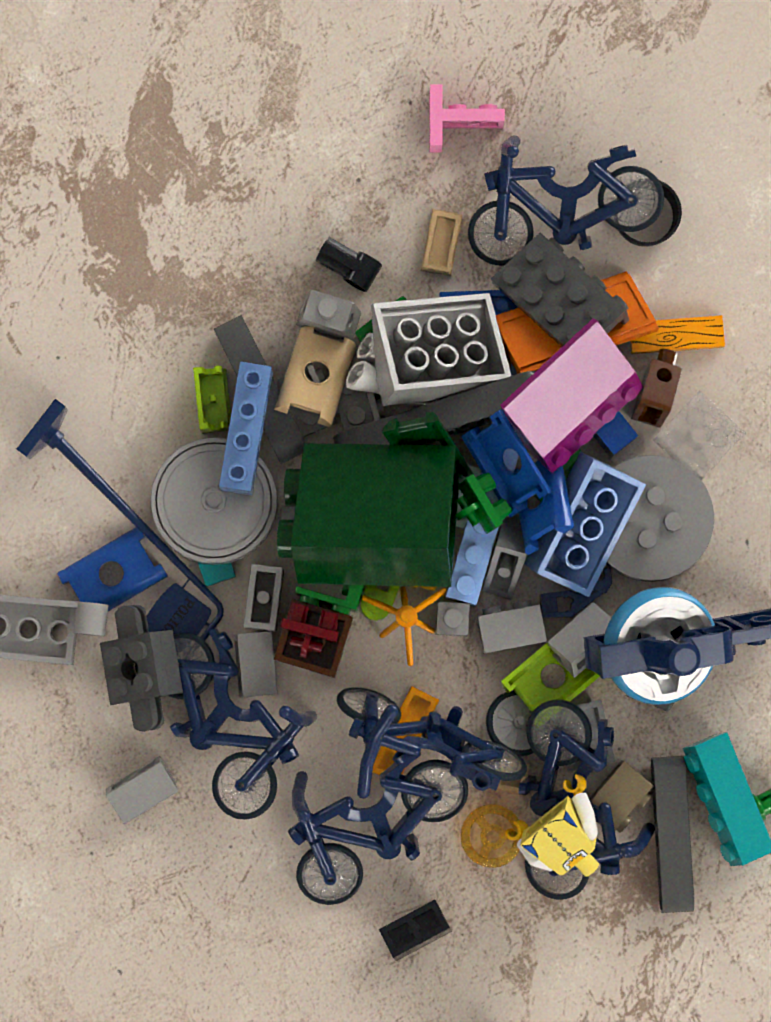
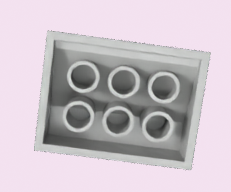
M490 293L381 302L371 305L376 378L383 406L436 401L511 376Z

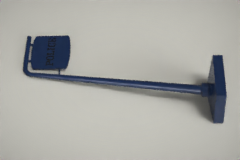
M55 399L16 449L31 459L47 445L52 449L57 448L188 578L182 587L177 583L171 585L153 605L147 614L149 632L173 630V635L178 633L198 635L206 625L208 627L200 637L205 641L210 635L209 631L215 629L223 617L224 608L222 603L64 439V434L59 429L68 410L66 406ZM189 580L217 607V615L211 624L207 622L211 615V609L184 589ZM191 639L174 641L176 654L182 653L187 647L191 649L183 660H191L201 647L197 642L192 647L190 644L193 640Z

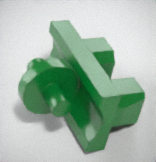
M490 473L476 477L472 474L457 485L463 495L456 499L462 511L455 515L458 521L467 517L472 527L480 523L485 533L488 534L503 524L502 521L512 512L511 507L504 498L492 504L486 493L496 488L495 481Z

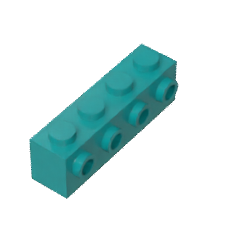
M728 733L714 734L684 747L685 765L694 775L697 783V795L706 805L709 813L708 821L713 831L719 837L721 842L720 851L723 858L729 862L730 866H743L771 853L770 836Z

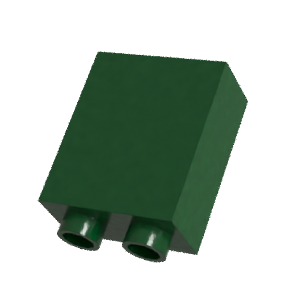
M304 443L301 469H286L284 478L285 505L296 507L294 520L280 519L277 530L279 558H293L298 584L451 587L457 521L455 515L458 509L456 499L459 496L456 445Z

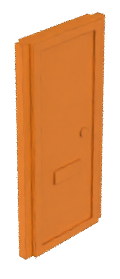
M627 271L601 280L607 288L606 292L612 297L618 295L628 306L629 321L625 325L619 322L608 333V336L616 346L658 331L659 327L653 314ZM520 308L496 315L504 349L517 374L527 371L536 372L561 348L553 338Z

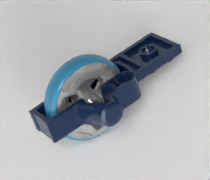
M669 587L647 589L631 596L620 605L611 617L605 634L583 637L586 668L600 675L602 679L611 678L621 691L637 701L653 705L677 702L695 692L705 682L713 666L732 662L734 660L733 655L736 654L735 645L744 643L753 646L763 645L767 639H771V608L712 619L706 607L698 599L685 591Z

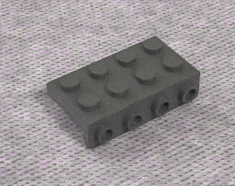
M541 233L534 237L491 278L492 283L561 347L592 318L599 322L607 334L619 322L625 325L629 321L627 304L618 295L612 297L606 292L605 284L597 276L594 275L591 278L584 272V266L577 258L572 256L569 259L563 253L564 249L554 238L551 237L548 240Z

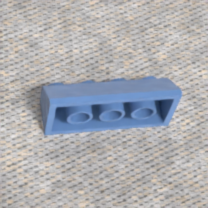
M580 451L566 479L574 528L565 534L553 529L537 539L539 549L528 555L524 564L535 573L589 597L646 484Z

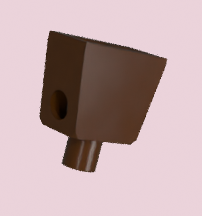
M660 349L657 360H651L642 380L644 388L638 394L631 417L632 420L661 428L671 412L682 368L675 366L678 356L676 352L669 349Z

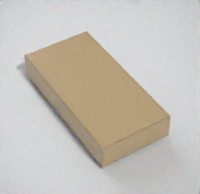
M432 209L421 271L451 276L462 214Z

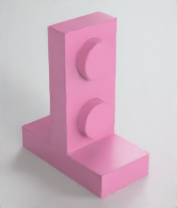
M430 84L429 153H442L443 129L503 128L505 109H498L497 105L494 104L480 105L479 109H467L466 105L453 104L449 105L448 109H442V84Z

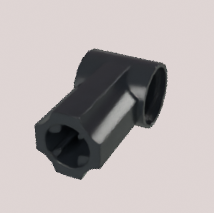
M328 237L316 258L318 263L343 276V279L348 284L363 292L368 291L382 267L379 261L368 254L360 251L357 253L331 237Z

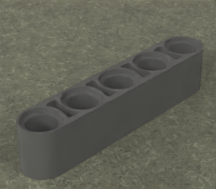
M242 315L214 328L237 377L240 362L266 365ZM272 377L263 430L280 464L303 454L305 441L290 411L286 414L274 410L280 391Z
M684 756L652 757L651 781L653 785L652 796L661 913L693 912L694 887Z

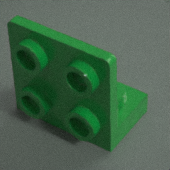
M343 585L341 593L347 596L346 600L296 586L295 594L300 596L301 602L319 606L320 602L331 605L330 610L349 615L350 611L357 613L365 585Z

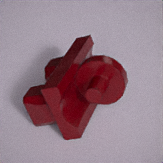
M292 603L287 618H282L280 627L305 634L304 638L292 636L290 645L302 648L300 657L307 658L309 650L321 653L323 643L311 641L312 636L333 642L338 641L337 613L322 610L318 626L305 624L309 606Z

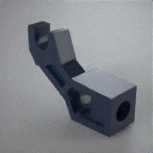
M611 568L603 569L604 578L596 582L589 597L578 592L573 593L571 590L540 594L542 618H572L600 595L606 594L612 585ZM569 596L572 600L569 611L558 612L557 598L563 597L566 599Z

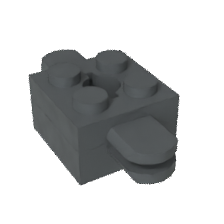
M140 605L122 606L114 614L118 639L100 643L110 706L129 703L134 729L142 732L156 730L164 724L160 697L183 693L173 630L149 632L144 607Z

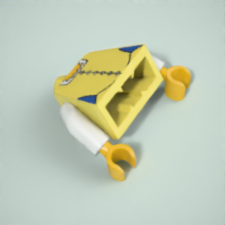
M575 774L578 782L575 789H573L570 780L565 779L563 782L565 791L573 793L572 799L569 796L565 797L531 826H528L522 820L513 821L518 829V834L513 828L506 830L505 835L509 840L518 841L517 847L531 866L554 871L558 875H564L576 866L585 877H588L599 866V862L591 855L595 849L598 829L594 810L588 795L583 793L587 784L586 779L581 775Z

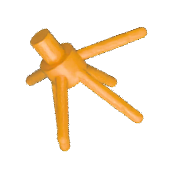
M405 587L400 589L402 607L399 609L363 595V601L396 615V621L380 632L379 636L384 638L399 626L404 627L408 666H413L411 627L416 625L431 634L435 633L433 627L417 619V613L446 594L447 589H440L414 608L408 604Z

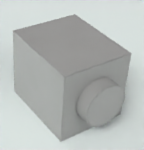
M438 602L435 635L467 637L470 604Z

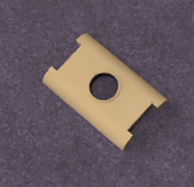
M304 326L300 328L274 410L288 414L290 406H294L319 414L318 424L331 427L355 353L356 344L344 337L343 342L314 334L315 327ZM311 362H321L329 369V377L321 383L312 382L305 375L306 366Z

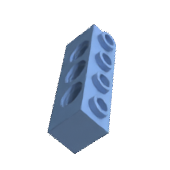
M240 362L219 484L221 491L253 495L273 375L272 366Z

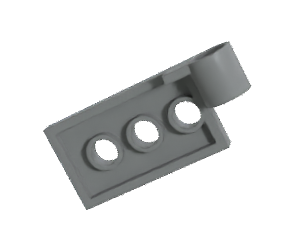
M0 595V617L6 622V630L0 635V658L74 665L77 634L105 636L108 605ZM28 620L34 621L37 625V632L32 638L24 637L21 631L22 625ZM59 623H63L68 628V635L62 641H56L52 635L54 626Z

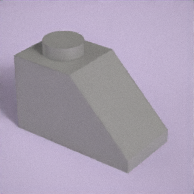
M505 522L501 524L482 591L508 599L513 598L527 555L524 549L521 527Z

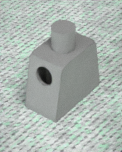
M310 290L304 297L296 325L300 327H315L314 331L343 340L346 337L353 341L361 311L351 301Z

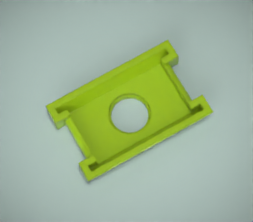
M546 643L501 681V685L507 693L514 690L528 709L533 712L539 705L550 700L572 701L598 679L600 675L585 668L574 678L552 656L555 652ZM548 664H557L565 672V681L558 688L547 687L541 679V672ZM552 706L542 710L536 717L534 725L540 728L563 707Z

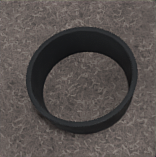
M649 178L638 179L626 185L631 191L640 189L657 191L656 186ZM660 180L664 197L672 208V225L668 233L655 242H641L631 238L624 231L618 230L632 244L645 247L662 243L675 233L680 224L682 216L680 200L675 191ZM618 214L614 215V219L617 223H619Z

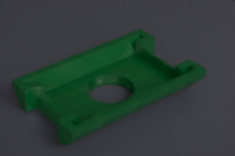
M426 412V416L402 422H399L397 418L392 419L382 430L390 445H418L417 442L419 440L427 438L435 439L442 445H455L438 416L433 412ZM456 446L458 474L460 479H465L472 475L473 472Z

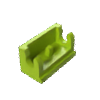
M219 365L211 369L194 367L201 433L229 431L231 407L226 368L223 369Z

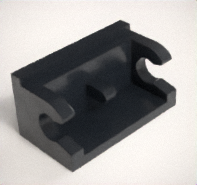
M436 900L379 929L392 957L396 961L452 932Z

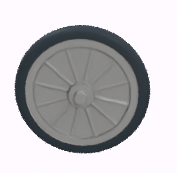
M514 690L510 693L505 692L492 702L486 716V728L492 742L504 745L520 756H527L534 753L530 748L526 734L528 717H530L532 712ZM550 719L540 728L535 725L533 726L534 739L539 749L549 737L551 729Z

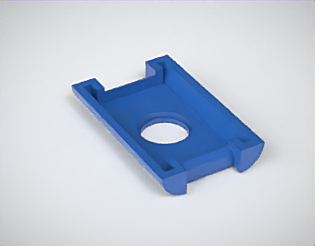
M500 409L490 416L493 424L483 431L476 427L462 435L461 438L482 473H490L494 479L496 488L493 491L499 500L504 498L512 509V512L508 515L511 518L527 508L524 501L537 494L540 499L552 491L503 410ZM506 449H513L519 455L522 466L518 472L511 471L506 467L503 460V454Z
M538 460L534 462L552 492L544 496L541 503L534 509L528 508L527 499L524 501L527 508L519 512L524 549L527 555L539 549L537 539L553 529L565 534L574 528L563 466H560L551 473Z
M137 527L57 573L62 584H71L80 602L107 604L108 611L168 577L161 564L154 567L140 543L146 537ZM106 562H117L123 568V579L115 586H107L99 578V570Z

